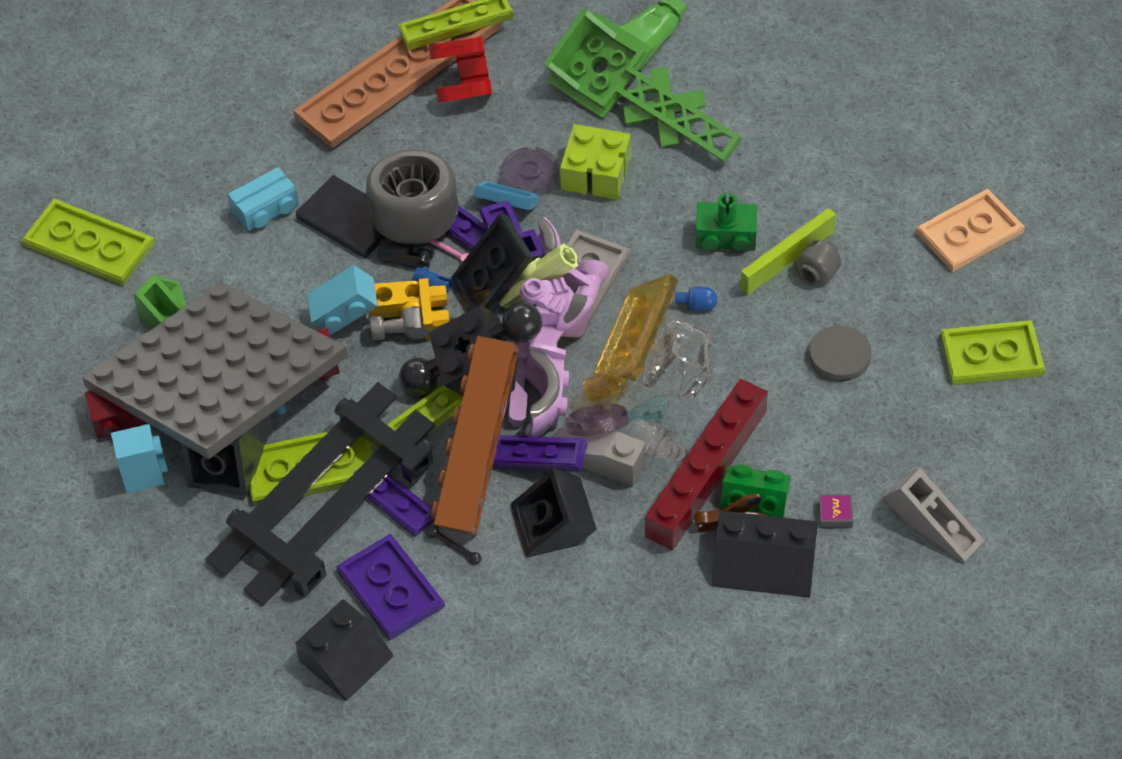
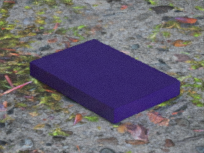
M391 533L336 565L338 574L389 641L445 607L443 599Z

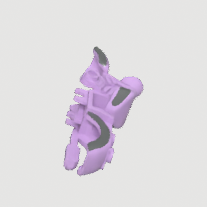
M542 217L538 222L540 230L538 239L546 256L547 253L561 246L553 224L546 217ZM598 260L584 261L577 266V270L572 269L558 280L552 279L549 282V280L540 281L539 279L531 278L523 283L522 288H520L519 296L526 303L538 305L536 308L539 310L543 322L542 329L535 339L516 345L519 348V361L516 369L515 388L510 393L509 423L518 427L525 422L528 394L524 391L525 379L537 389L541 396V399L533 404L530 409L531 423L526 427L525 436H540L553 424H557L559 416L566 415L567 397H562L563 389L567 390L569 371L564 370L566 350L557 348V342L561 336L577 338L584 335L587 331L600 285L610 274V268L604 262ZM569 287L576 290V294Z

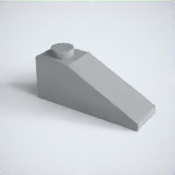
M560 427L555 437L584 438L588 445L582 468L631 487L634 486L646 464V442L618 431Z
M921 468L902 476L883 496L903 521L962 563L985 541Z

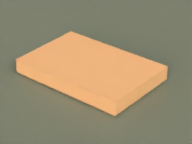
M986 189L917 226L916 234L954 272L1023 234L1025 226L989 189Z

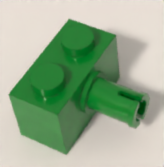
M723 193L718 197V203L697 202L695 248H704L706 250H755L757 204L737 203V197L732 193H729V201H726V193Z

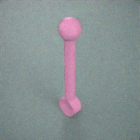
M436 239L429 242L460 259L461 263L468 255V253L461 254Z

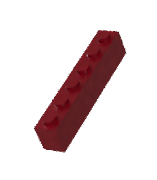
M741 378L738 380L645 516L646 538L672 551L675 549L693 522L694 514L700 512L726 473L728 465L732 464L767 411V390Z

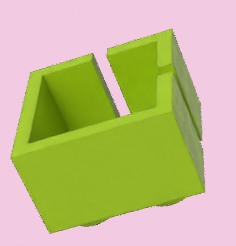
M574 124L560 167L561 190L587 194L588 172H592V195L618 200L624 175H626L631 158V134Z

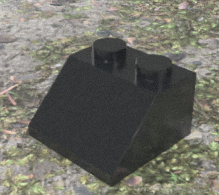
M551 469L510 503L527 557L575 547L597 530L581 478L561 470Z
M344 599L295 642L299 662L346 701L394 657L368 619Z

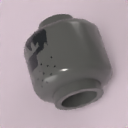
M819 240L810 242L796 260L799 277L810 285L826 284L841 265V258L837 248L830 242Z

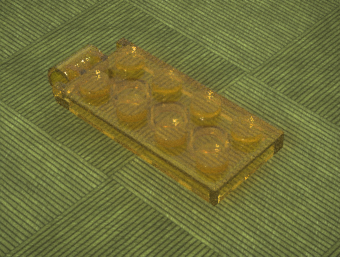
M671 273L629 290L593 376L585 379L583 382V392L588 400L596 402L618 394L626 380L636 381L643 372L647 355L655 344V336L665 320V312L675 296L674 291L679 280Z

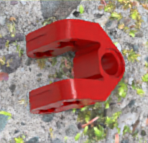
M483 36L428 46L430 60L456 56L458 73L460 75L461 84L435 89L438 103L493 93L486 62Z

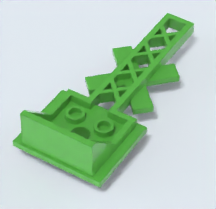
M583 8L544 62V65L551 73L546 82L603 119L621 96L633 104L623 107L627 125L657 119L662 148L679 145V134L726 163L742 141V138L698 110L706 108L704 90L699 89L677 95L673 94L667 66L650 70L651 79L640 73V68L654 49L597 12L593 15ZM606 62V69L597 73V67ZM636 78L638 88L625 90L632 79ZM653 93L654 100L646 101L645 94ZM675 114H683V117L676 118ZM705 122L706 132L698 134L691 132L690 123ZM727 136L731 140L721 152L714 147L713 138Z

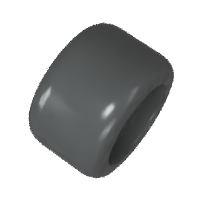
M402 150L384 157L369 172L366 180V194L370 218L375 229L383 237L401 244H422L439 238L453 226L459 209L456 179L453 169L441 156L425 150Z

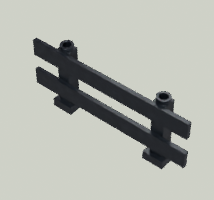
M379 382L358 402H355L353 399L343 398L334 410V413L339 416L340 421L249 514L243 509H235L229 514L226 524L231 528L232 532L205 558L206 562L226 576L254 548L270 562L243 589L245 593L264 606L292 578L295 591L305 598L327 576L324 561L314 553L398 465H401L403 478L414 484L433 463L432 447L423 442L422 439L435 427V423L416 409L396 430L382 422L378 418L397 399V395ZM360 436L378 448L288 543L270 531Z

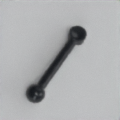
M428 525L426 527L427 537L439 539L468 557L469 561L474 565L481 562L482 557L478 552H471L438 532L436 525Z

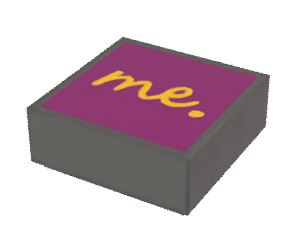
M819 494L820 528H853L852 495Z

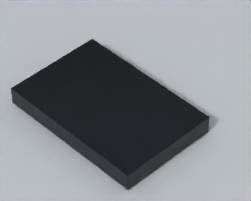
M332 175L296 211L297 219L365 259L380 244L381 239H385L372 224L367 194L335 175Z
M499 214L451 277L453 284L469 310L481 305L492 312L534 258L507 215Z

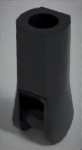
M382 239L377 250V259L379 261L405 265L414 269L417 267L423 268L424 266L429 269V259H432L434 256V250L426 245H408Z

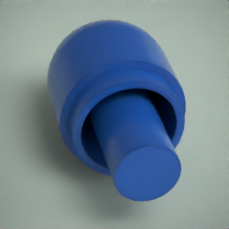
M709 287L689 288L688 292H675V304H687L688 309H693V311H710L716 306L718 301L716 292Z

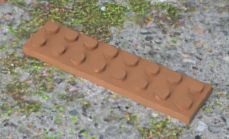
M450 0L432 14L475 2V0ZM501 23L411 50H407L400 35L294 109V117L333 149L456 61V56L430 60L429 45L481 36L485 40L501 29Z

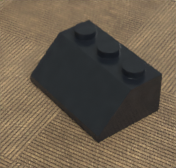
M720 511L712 586L810 597L818 521Z

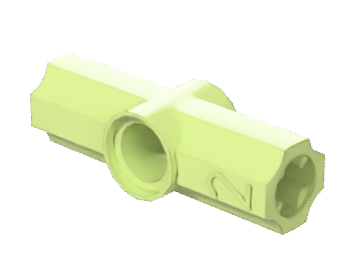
M562 244L547 253L543 258L540 259L539 257L529 263L499 302L501 307L509 308L515 303L525 302L519 296L523 283L528 279L536 278L540 281L549 280L551 282L552 279L557 280L577 267L578 256L573 248Z

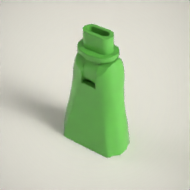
M660 0L658 4L648 7L631 20L619 26L654 49L639 72L642 71L659 47L677 28L678 23L682 19V14L687 10L684 2L680 0Z

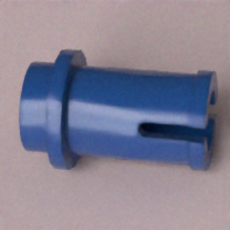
M426 266L423 268L417 267L413 274L412 281L419 282V279L428 278L429 286L446 285V293L451 289L452 278L428 271Z

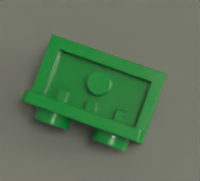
M742 464L728 465L723 480L720 509L723 510L747 495L759 494L762 498L761 502L748 512L784 518L792 476L785 475L778 470L761 471Z

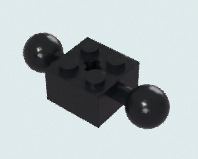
M515 303L507 308L501 323L497 315L479 305L429 332V337L435 359L429 361L424 358H412L406 361L398 375L400 387L406 394L412 397H424L433 392L437 386L438 377L441 376L444 387L460 396H464V394L460 393L463 376L469 374L471 363H468L467 360L471 344H476L477 336L501 341L511 339L520 343L529 342L535 339L542 329L543 322L539 310L530 303Z

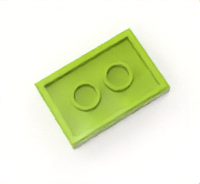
M1032 320L941 329L940 338L952 385L1044 376L1045 366Z

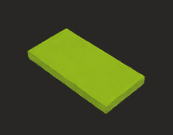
M53 199L21 240L25 247L123 286L155 244L154 237L57 199Z
M328 432L266 444L256 474L251 481L250 490L253 505L257 506ZM360 436L303 496L340 489L374 453L372 444Z

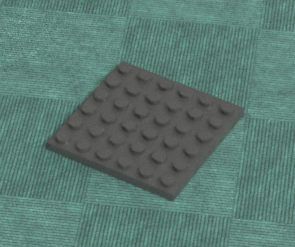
M220 282L165 319L155 328L143 334L126 348L120 350L110 359L97 366L94 370L83 376L82 379L87 389L210 459L347 358L348 353L346 346Z

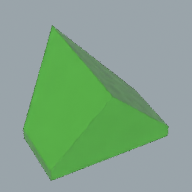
M153 274L133 294L139 319L153 328L186 306L178 280L157 276L156 274Z

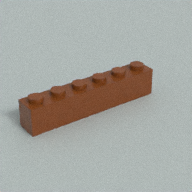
M477 336L476 344H471L467 360L468 363H471L468 375L463 376L460 393L464 394L461 406H457L454 412L453 424L457 425L454 438H449L446 447V456H449L447 469L443 468L439 477V487L442 488L440 499L435 500L432 507L431 518L435 519L434 525L438 528L477 536L519 353V348L515 343Z

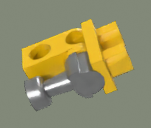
M428 278L419 279V282L403 281L374 284L378 306L370 311L373 341L383 340L385 333H404L411 341L424 338L428 341L430 340L429 332L450 321L448 310L432 311L431 308L448 305L446 285L429 286ZM400 316L397 319L384 321V318Z

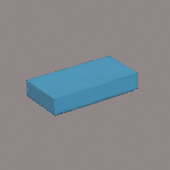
M488 181L476 185L473 194L474 197L498 203L508 200L511 206L526 210L537 206L539 195Z

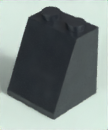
M270 414L210 459L181 443L188 488L248 494L252 478L256 474L264 446L272 428Z

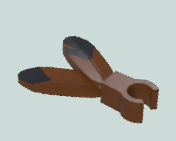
M759 494L742 497L722 510L765 515L763 513L748 512L761 502L762 498ZM720 509L700 511L694 514L695 526H698V532H708L718 528Z

